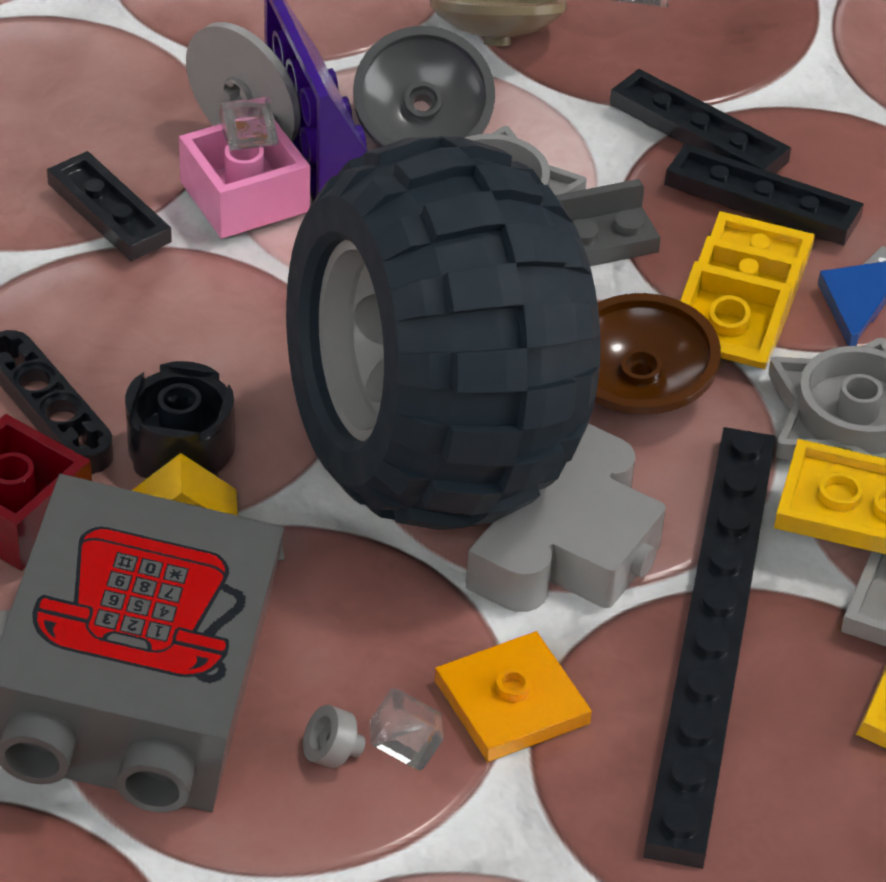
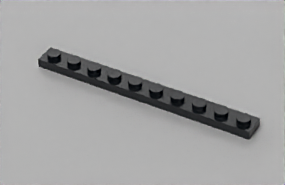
M723 427L643 858L704 868L776 439L775 435Z

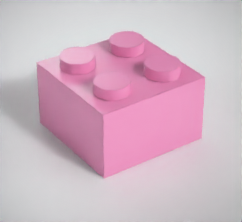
M268 110L179 136L180 182L221 239L308 212L310 208V165ZM259 116L262 117L263 120L255 121L254 117ZM238 123L244 124L249 127V132L237 134L232 130V126ZM247 128L244 131L238 133H245L247 131ZM252 136H266L267 140L262 141L264 139L255 141L252 139Z

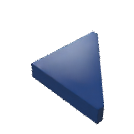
M886 261L823 270L819 273L817 284L848 346H857L858 339L867 326L874 322L886 305Z

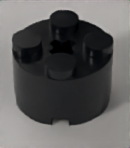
M173 361L161 364L160 372L146 378L144 372L141 373L130 383L125 395L128 452L135 472L141 477L148 478L181 453L218 477V471L230 461L235 448L234 393L229 384L227 388L219 380V373L213 368L200 363Z

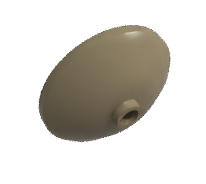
M430 0V7L439 17L456 29L473 35L484 36L485 45L508 46L511 45V37L538 32L559 19L567 10V0Z

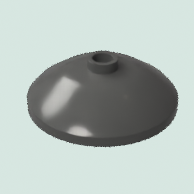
M413 26L399 29L384 36L365 53L355 74L353 102L361 126L368 136L380 147L404 138L444 136L464 138L483 134L486 130L494 109L495 85L491 70L484 57L467 40L442 28ZM418 101H424L430 106V109L419 111L413 104Z

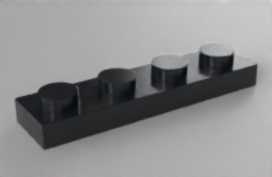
M641 69L636 70L611 89L610 105L684 144L772 173L778 172L789 163L790 146Z
M684 144L667 168L664 185L728 206L734 210L749 213L781 226L815 234L814 236L822 240L831 241L842 246L846 244L860 221L864 203L688 144Z

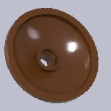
M650 293L617 295L598 302L600 369L595 403L628 414H659L690 404L702 396L713 384L720 367V341L712 324L695 308L677 299Z

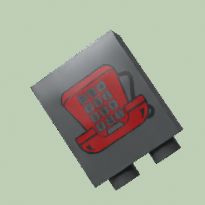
M59 473L0 638L1 767L13 777L33 784H52L67 778L118 790L129 803L147 811L171 812L186 806L213 813L270 600L284 527Z

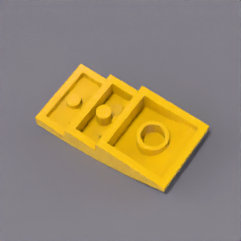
M719 211L711 236H707L699 260L694 261L680 301L695 308L712 324L720 341L722 359L766 370L802 280L813 248L815 234Z

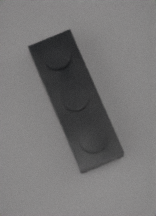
M89 151L47 169L48 185L130 262L172 242L171 227Z

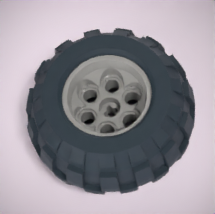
M431 136L404 138L365 152L361 157L349 160L337 176L331 177L325 183L299 227L290 260L286 297L287 345L294 392L304 428L320 462L354 501L360 505H366L380 518L395 520V523L435 530L464 528L478 524L493 523L534 502L540 496L539 490L553 484L559 478L566 462L572 460L588 426L594 407L599 379L600 322L596 290L584 245L568 212L551 188L542 183L533 169L520 162L512 161V155L502 149L463 137Z

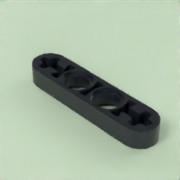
M16 330L0 331V386L40 433L91 460L92 474L102 472L108 468L113 461V440L109 428L29 336ZM19 357V365L16 366L13 358ZM30 381H44L49 384L40 390H27L22 387ZM59 411H68L75 415L67 421H54L48 418L51 414ZM82 435V442L85 445L79 446V437Z

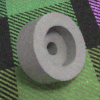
M323 705L318 708L310 718L304 732L303 752L305 757L310 762L334 769L341 766L349 756L359 757L365 748V737L357 734L355 716L351 712L331 705Z

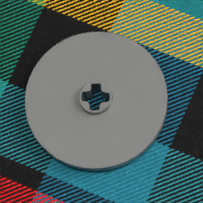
M211 23L195 33L187 48L186 70L193 94L212 125L215 126L268 110L293 143L300 128L299 100L288 72L274 52L256 35L232 23Z

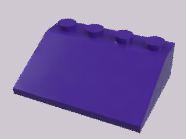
M264 0L265 44L274 52L285 67L293 82L299 100L300 128L293 144L310 165V196L314 202L325 183L331 177L337 176L349 160L361 157L365 152H368L363 127L355 125L352 119V109L348 97H341L338 91V81L334 69H327L318 49L286 0Z

